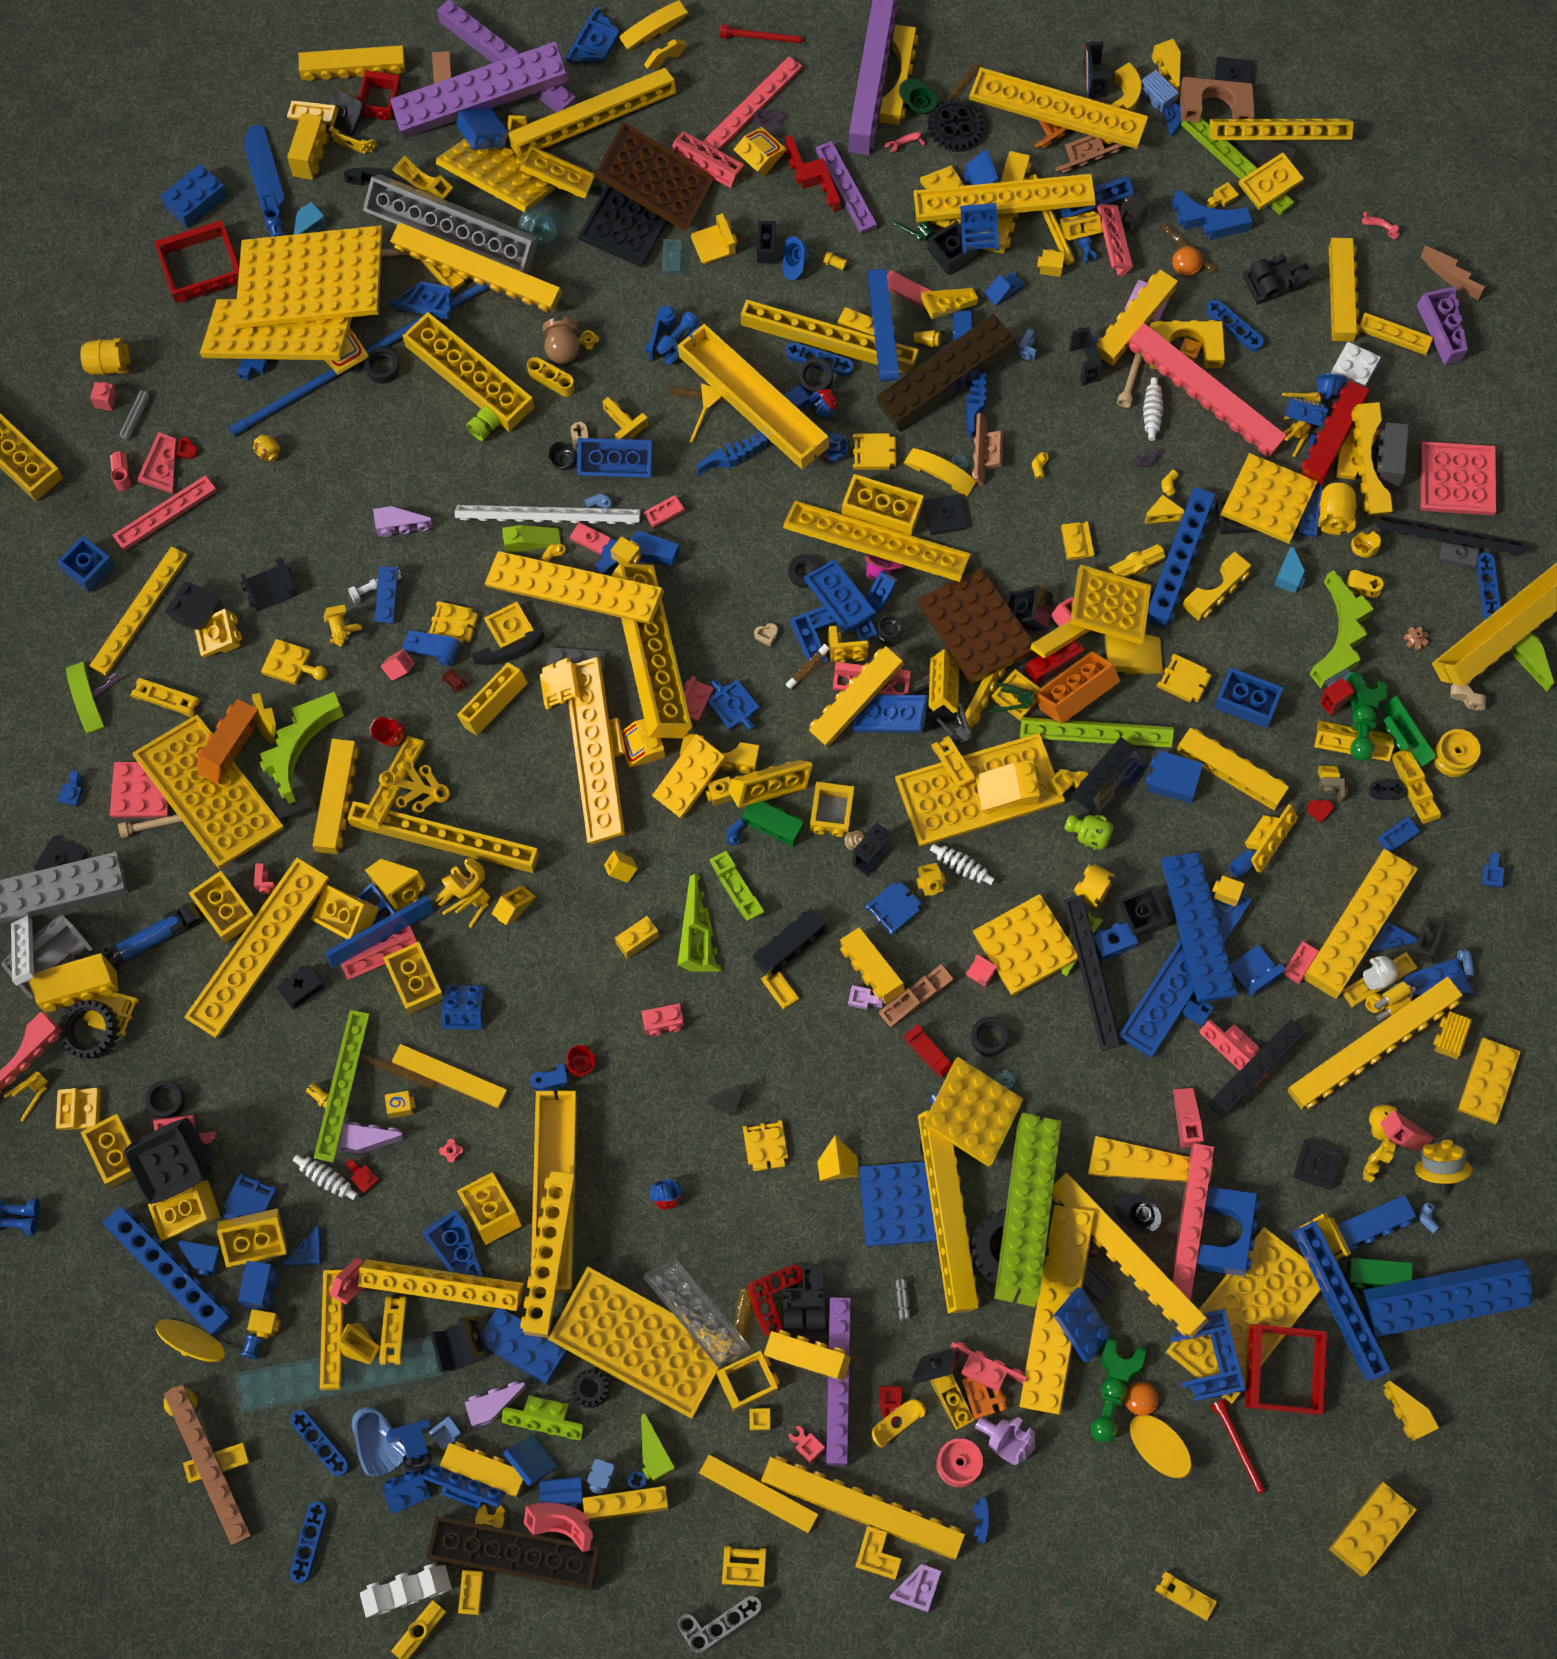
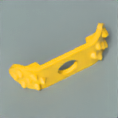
M330 124L329 131L332 132L330 136L333 137V142L363 154L372 152L377 148L376 140H355L340 134L339 130L334 129V126Z
M911 1399L895 1409L872 1430V1437L877 1446L880 1448L885 1447L893 1437L915 1420L923 1417L926 1413V1408L920 1401ZM895 1416H899L902 1419V1424L898 1428H894L891 1425V1420Z

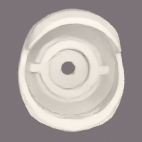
M1379 956L1369 960L1373 967L1365 970L1363 973L1364 981L1369 989H1383L1395 982L1398 977V971L1390 958Z

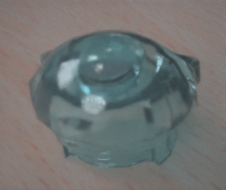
M534 205L520 215L518 230L538 237L537 245L549 243L551 240L554 241L558 235L556 221L553 214L545 206Z

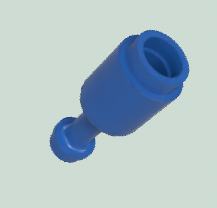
M1245 850L1231 862L1229 869L1235 877H1244L1255 868L1251 859L1257 850Z

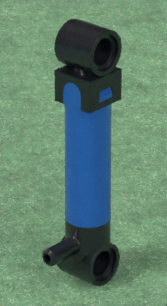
M194 902L186 903L179 907L177 912L174 909L163 915L164 919L110 948L104 947L103 950H99L91 956L102 953L115 969L116 966L173 935L177 937L186 932L187 929L199 925L203 918Z

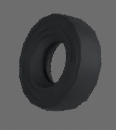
M803 554L792 559L788 566V576L794 585L807 588L809 586L804 581V577L798 574V568L807 565L813 572L820 568V564L816 558Z

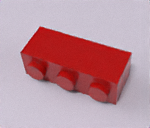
M1076 639L1045 659L1038 656L1027 663L1025 672L1035 685H1039L1082 659L1084 648Z

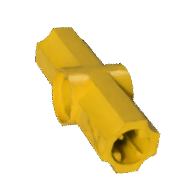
M1157 544L1142 552L1135 551L1129 554L1125 560L1110 566L1109 572L1125 578L1133 574L1135 576L1140 575L1150 566L1165 560L1164 550Z
M432 1600L417 1620L409 1626L408 1631L391 1652L399 1659H409L421 1643L428 1638L429 1633L446 1614V1611ZM417 1626L424 1628V1634L421 1637L414 1636V1629Z

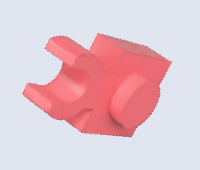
M797 1426L796 1429L800 1435L794 1437L790 1433L789 1438L793 1443H799L796 1446V1450L811 1464L825 1450V1447L811 1433L806 1437L802 1427Z

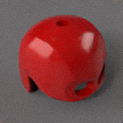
M378 717L372 722L370 733L381 744L388 747H397L404 738L405 727L396 719Z

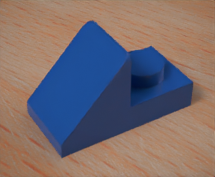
M1014 272L1004 278L999 275L985 291V295L997 306L1022 289L1024 283Z
M884 570L880 571L866 598L869 604L879 612L894 595L895 591L893 589L898 579Z

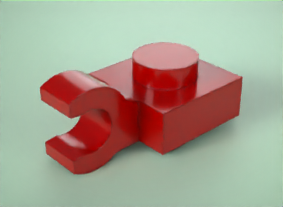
M352 1159L345 1163L354 1174L350 1179L364 1194L379 1181L366 1165L360 1169Z

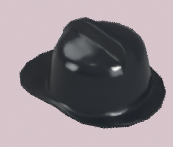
M1126 1193L1121 1195L1116 1202L1115 1210L1118 1217L1142 1233H1151L1160 1226L1162 1221L1161 1212L1154 1203L1135 1193Z

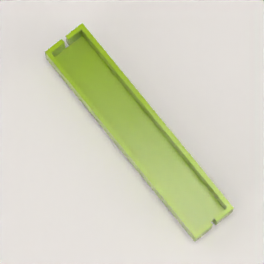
M1022 1113L1016 1131L994 1299L1013 1302L1019 1289L1021 1292L1017 1298V1303L1035 1307L1041 1291L1061 1121L1049 1118L1039 1120L1040 1116Z

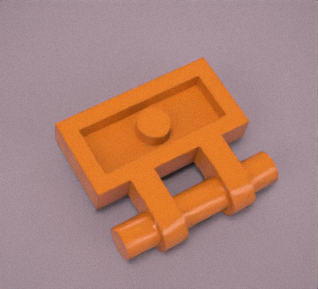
M969 1378L962 1379L974 1420L994 1414L993 1405L998 1404L1000 1412L1008 1410L1006 1405L1007 1399L1002 1394L1001 1388L998 1392L993 1390L995 1397L990 1399L986 1389L988 1387Z

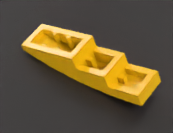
M678 0L633 25L621 34L619 38L630 52L643 41L647 43L657 34L663 35L689 13L681 1Z
M1407 751L1393 753L1391 758L1402 783L1406 786V793L1421 822L1425 824L1440 819L1441 813L1433 801V794L1425 782V775L1412 753Z

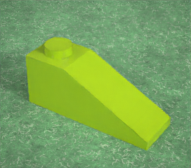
M523 525L502 528L506 553L543 549L550 545L561 544L559 528Z
M1530 632L1524 640L1517 642L1509 652L1548 692L1554 684L1553 677L1540 639Z
M644 1413L641 1415L642 1454L645 1466L642 1468V1471L647 1480L651 1478L653 1482H656L675 1471V1468Z

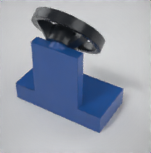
M428 1419L390 1429L386 1434L388 1444L402 1440L406 1453L403 1457V1466L409 1471H423L432 1464V1456L427 1451L422 1435L428 1433L431 1427ZM406 1459H411L409 1464L407 1465L405 1463ZM423 1462H428L424 1466L412 1467L413 1465H419Z

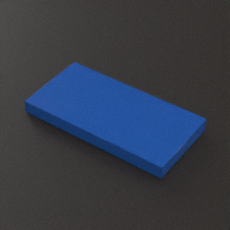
M835 559L804 577V581L844 633L851 631L876 616V611Z
M876 695L853 720L852 730L854 732L922 733L929 697L927 695Z

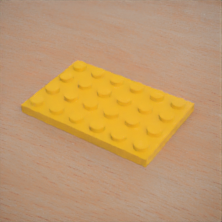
M463 139L437 157L436 160L437 165L524 213L558 188L519 170L524 157L518 158L515 152L506 147L473 150L467 140Z

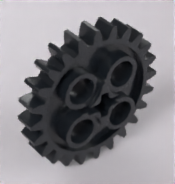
M950 98V102L944 99L943 104L938 102L937 107L929 113L927 131H930V137H934L933 142L939 141V147L945 145V150L951 147L952 152H954L955 148L961 152L962 147H964L967 151L969 145L974 147L975 142L978 143L980 137H982L984 129V119H981L982 113H977V107L972 109L973 103L967 105L966 100L961 103L959 98H957L956 102L952 98Z

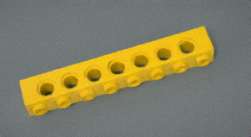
M1348 118L1210 119L1209 137L1213 140L1352 139L1354 121Z
M550 1171V1176H546L544 1188L547 1189L546 1196L542 1197L541 1208L544 1211L543 1216H539L538 1228L541 1229L539 1236L535 1237L534 1248H537L536 1256H532L531 1268L534 1269L533 1275L528 1278L527 1288H530L529 1296L525 1297L524 1308L527 1309L526 1316H522L520 1325L525 1335L549 1338L576 1181L574 1174ZM556 1190L563 1191V1195L560 1198H554L552 1195ZM552 1210L560 1211L557 1218L549 1217ZM555 1230V1237L547 1238V1231ZM550 1249L553 1251V1255L550 1258L542 1256L545 1250ZM542 1270L550 1271L547 1278L539 1277V1273ZM543 1289L546 1291L544 1298H536L538 1290ZM535 1310H542L543 1315L539 1319H534L532 1317Z
M366 1259L360 1266L358 1287L517 1311L522 1303L524 1283L369 1259Z

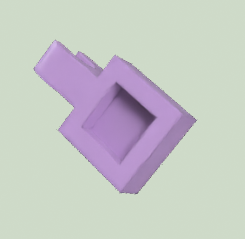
M852 985L848 1006L867 1010L869 1004L882 1008V999L878 1000L874 995H871V989Z

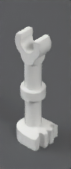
M398 570V580L402 578L400 570ZM378 579L369 580L370 583L359 588L354 586L348 588V592L355 605L361 602L360 595L372 589L374 591L377 590Z

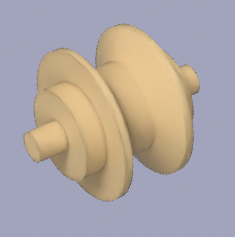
M859 830L848 832L845 836L846 847L853 851L864 838L863 833Z

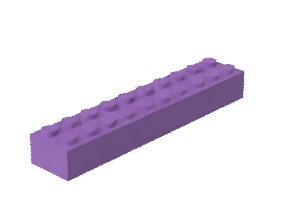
M872 0L849 130L848 152L869 155L870 149H874V136L877 132V119H879L880 104L883 97L882 90L885 86V75L887 74V62L890 57L892 33L895 28V16H897L898 0Z
M555 41L390 99L399 130L404 138L456 121L460 110L494 108L568 82L569 77L560 49Z

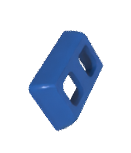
M370 883L357 897L369 902V898L374 893L379 896L380 902L376 905L379 910L373 922L374 925L383 920L380 917V913L386 907L391 912V915L396 913V911L378 887Z

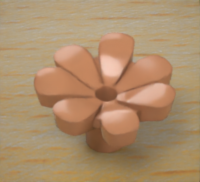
M1410 627L1408 629L1409 634L1404 635V640L1408 641L1406 645L1409 648L1414 645L1415 650H1420L1421 645H1428V633L1422 632V627H1417L1416 630Z

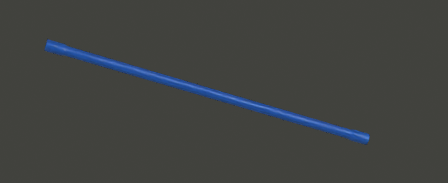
M477 284L454 297L451 302V310L479 293L490 289V286ZM422 317L366 348V353L369 354L370 351L376 348H386L402 339L403 335ZM333 369L328 370L246 419L229 427L234 437L250 426L338 375Z

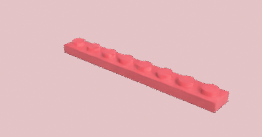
M789 56L702 142L720 151L802 70V65Z

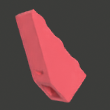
M1193 1088L1173 1089L1180 1147H1192L1194 1143L1202 1145L1204 1141L1202 1125Z
M1393 1110L1380 1122L1387 1138L1400 1147L1420 1152L1424 1145L1434 1140L1433 1136L1396 1110Z

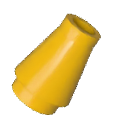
M932 330L914 333V343L932 348L940 346V332Z

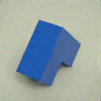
M243 359L237 371L238 378L249 381L253 372L264 375L268 366L267 361L264 359Z
M1189 1000L1181 1015L1203 1026L1213 1006L1206 1002H1202L1199 1006Z

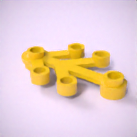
M405 760L401 763V770L408 773L413 782L397 778L395 773L390 770L384 771L379 776V782L385 787L395 785L412 790L405 796L395 799L394 805L398 809H402L409 801L422 793L430 796L412 805V810L415 813L423 812L425 807L433 802L443 803L449 798V789L443 784H438L428 765L421 766L418 769V773L421 777H426L430 786L424 785L414 769L413 762L410 760ZM405 763L409 765V769L405 768ZM423 768L427 770V774L423 773ZM384 776L388 778V783L384 781ZM437 791L441 792V797L438 796ZM399 799L403 801V805L398 803ZM417 804L420 805L421 810H418V809L416 808V805H417Z

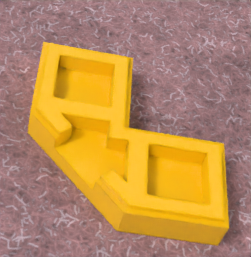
M671 40L665 48H658L652 52L644 64L645 67L658 70L667 57L678 58L688 44L684 40Z
M1061 769L1047 784L1062 796L1071 786L1076 789L1088 773L1086 771L1071 772Z

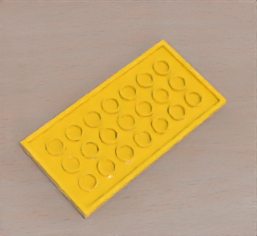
M217 299L200 351L202 358L341 360L352 317L237 329L235 326L237 299Z
M195 715L134 751L133 757L217 868L220 869L279 833L284 828L234 762L218 785L198 775L197 762L199 757H197L200 748L202 746L205 747L208 743L207 739L211 731L201 718Z
M1040 733L962 756L974 776L1012 763L1033 760L1040 793L1038 804L982 812L976 779L958 789L942 762L895 776L919 847L1064 804L1065 802L1063 795L1060 796L1047 784L1055 773Z
M1265 1227L1255 1238L1254 1250L1249 1251L1248 1258L1252 1259L1251 1270L1246 1271V1277L1227 1274L1199 1309L1202 1313L1225 1309L1244 1386H1246L1249 1325L1260 1324L1291 1328L1320 1291L1306 1259ZM1262 1333L1261 1366L1285 1335ZM1210 1335L1173 1342L1165 1352L1198 1379L1220 1374ZM1240 1393L1222 1396L1221 1398H1225L1231 1405Z
M588 1266L547 1339L690 1419L693 1418L730 1347L724 1341Z

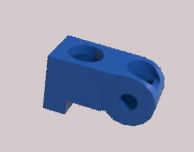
M564 1063L556 1065L557 1070L534 1073L530 1078L533 1089L535 1091H549L568 1087L569 1082Z

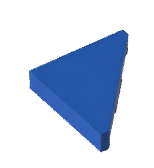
M1175 102L1169 108L1164 109L1170 136L1174 135L1182 123L1180 105Z
M1386 921L1369 952L1373 953L1417 942L1418 938Z
M316 1226L313 1232L283 1262L284 1267L321 1264L320 1226Z

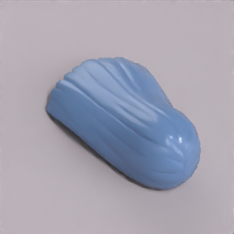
M373 1407L359 1409L352 1418V1430L356 1440L360 1463L366 1475L372 1477L382 1476L394 1471L402 1464L403 1457L406 1454L401 1440L388 1444L386 1434L392 1428L383 1414Z

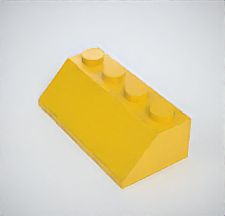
M797 760L776 767L772 766L765 770L754 771L744 776H736L731 779L728 791L738 808L800 791L807 787L812 763Z
M102 953L35 972L34 977L28 981L37 1005L45 1013L53 1012L63 1007H70L79 1001L92 1000L93 998L107 996L119 991L117 971Z

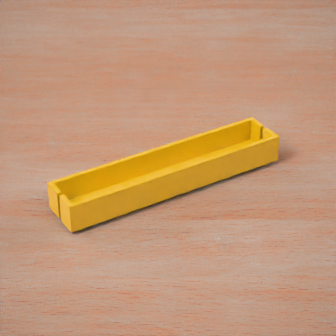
M705 324L692 333L695 347H693L690 336L677 346L679 357L802 470L815 460L814 455L818 457L829 448L828 435Z
M1557 562L1432 662L1442 682L1460 686L1468 685L1474 677L1483 673L1485 668L1498 661L1501 655L1510 651L1517 642L1524 640L1527 634L1537 629L1543 621L1553 616V613L1557 611Z
M536 1091L531 1260L532 1256H536L537 1248H534L535 1237L539 1236L541 1229L538 1228L539 1216H543L544 1211L541 1208L542 1197L546 1196L547 1189L544 1188L546 1176H550V1171L574 1174L576 1178V1091H558L559 1100H556L554 1091ZM575 1187L557 1294H573ZM556 1190L552 1196L560 1198L563 1195V1191ZM552 1210L549 1217L557 1218L560 1211ZM549 1230L546 1233L547 1238H553L556 1235L555 1230ZM550 1249L545 1250L542 1256L550 1258L553 1255V1251ZM542 1270L539 1273V1277L547 1278L550 1271ZM541 1289L536 1294H546V1291Z

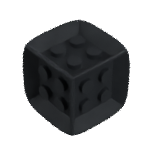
M187 1117L145 1135L137 1142L128 1145L124 1150L131 1173L143 1196L151 1205L171 1198L195 1186L213 1173L212 1163L194 1125Z

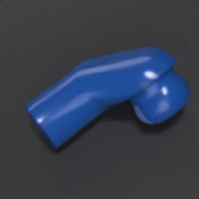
M741 819L734 822L726 831L727 842L731 846H736L740 842L738 832L745 826Z

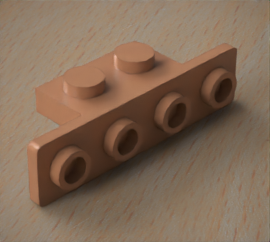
M1088 135L1065 144L1070 162L1055 167L1056 171L1062 170V173L1072 169V165L1078 164V167L1088 163V159H1100L1104 157L1103 153L1108 151L1110 154L1120 151L1119 147L1124 145L1117 143L1104 148L1101 138Z
M977 413V420L975 421L976 436L974 437L975 453L973 454L975 465L972 475L973 479L982 486L985 484V469L1002 467L1004 434L1002 431L987 433V419L982 413Z

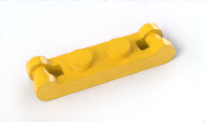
M141 678L137 679V686L130 694L135 699L182 713L191 718L195 713V706H198L200 699L195 696ZM184 701L188 702L187 707L182 706Z
M386 1296L379 1357L380 1365H387V1363L401 1365L407 1296H400V1298ZM393 1306H399L398 1309H392ZM388 1350H394V1354H388Z

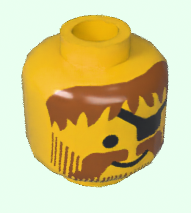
M263 434L254 440L253 450L261 461L273 462L279 457L280 446L273 436Z

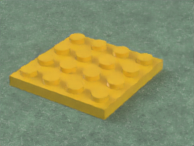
M1249 453L1221 515L1289 544L1317 481Z
M1080 564L1070 624L1142 645L1145 637L1151 585Z
M1040 894L973 930V934L992 964L997 966L996 972L1011 996L1020 993L1078 961L1076 950Z
M958 1057L955 1059L923 1125L989 1167L994 1162L1023 1098Z

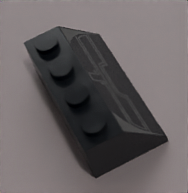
M1120 737L1079 784L1071 797L1093 815L1098 814L1105 817L1145 769L1136 748Z

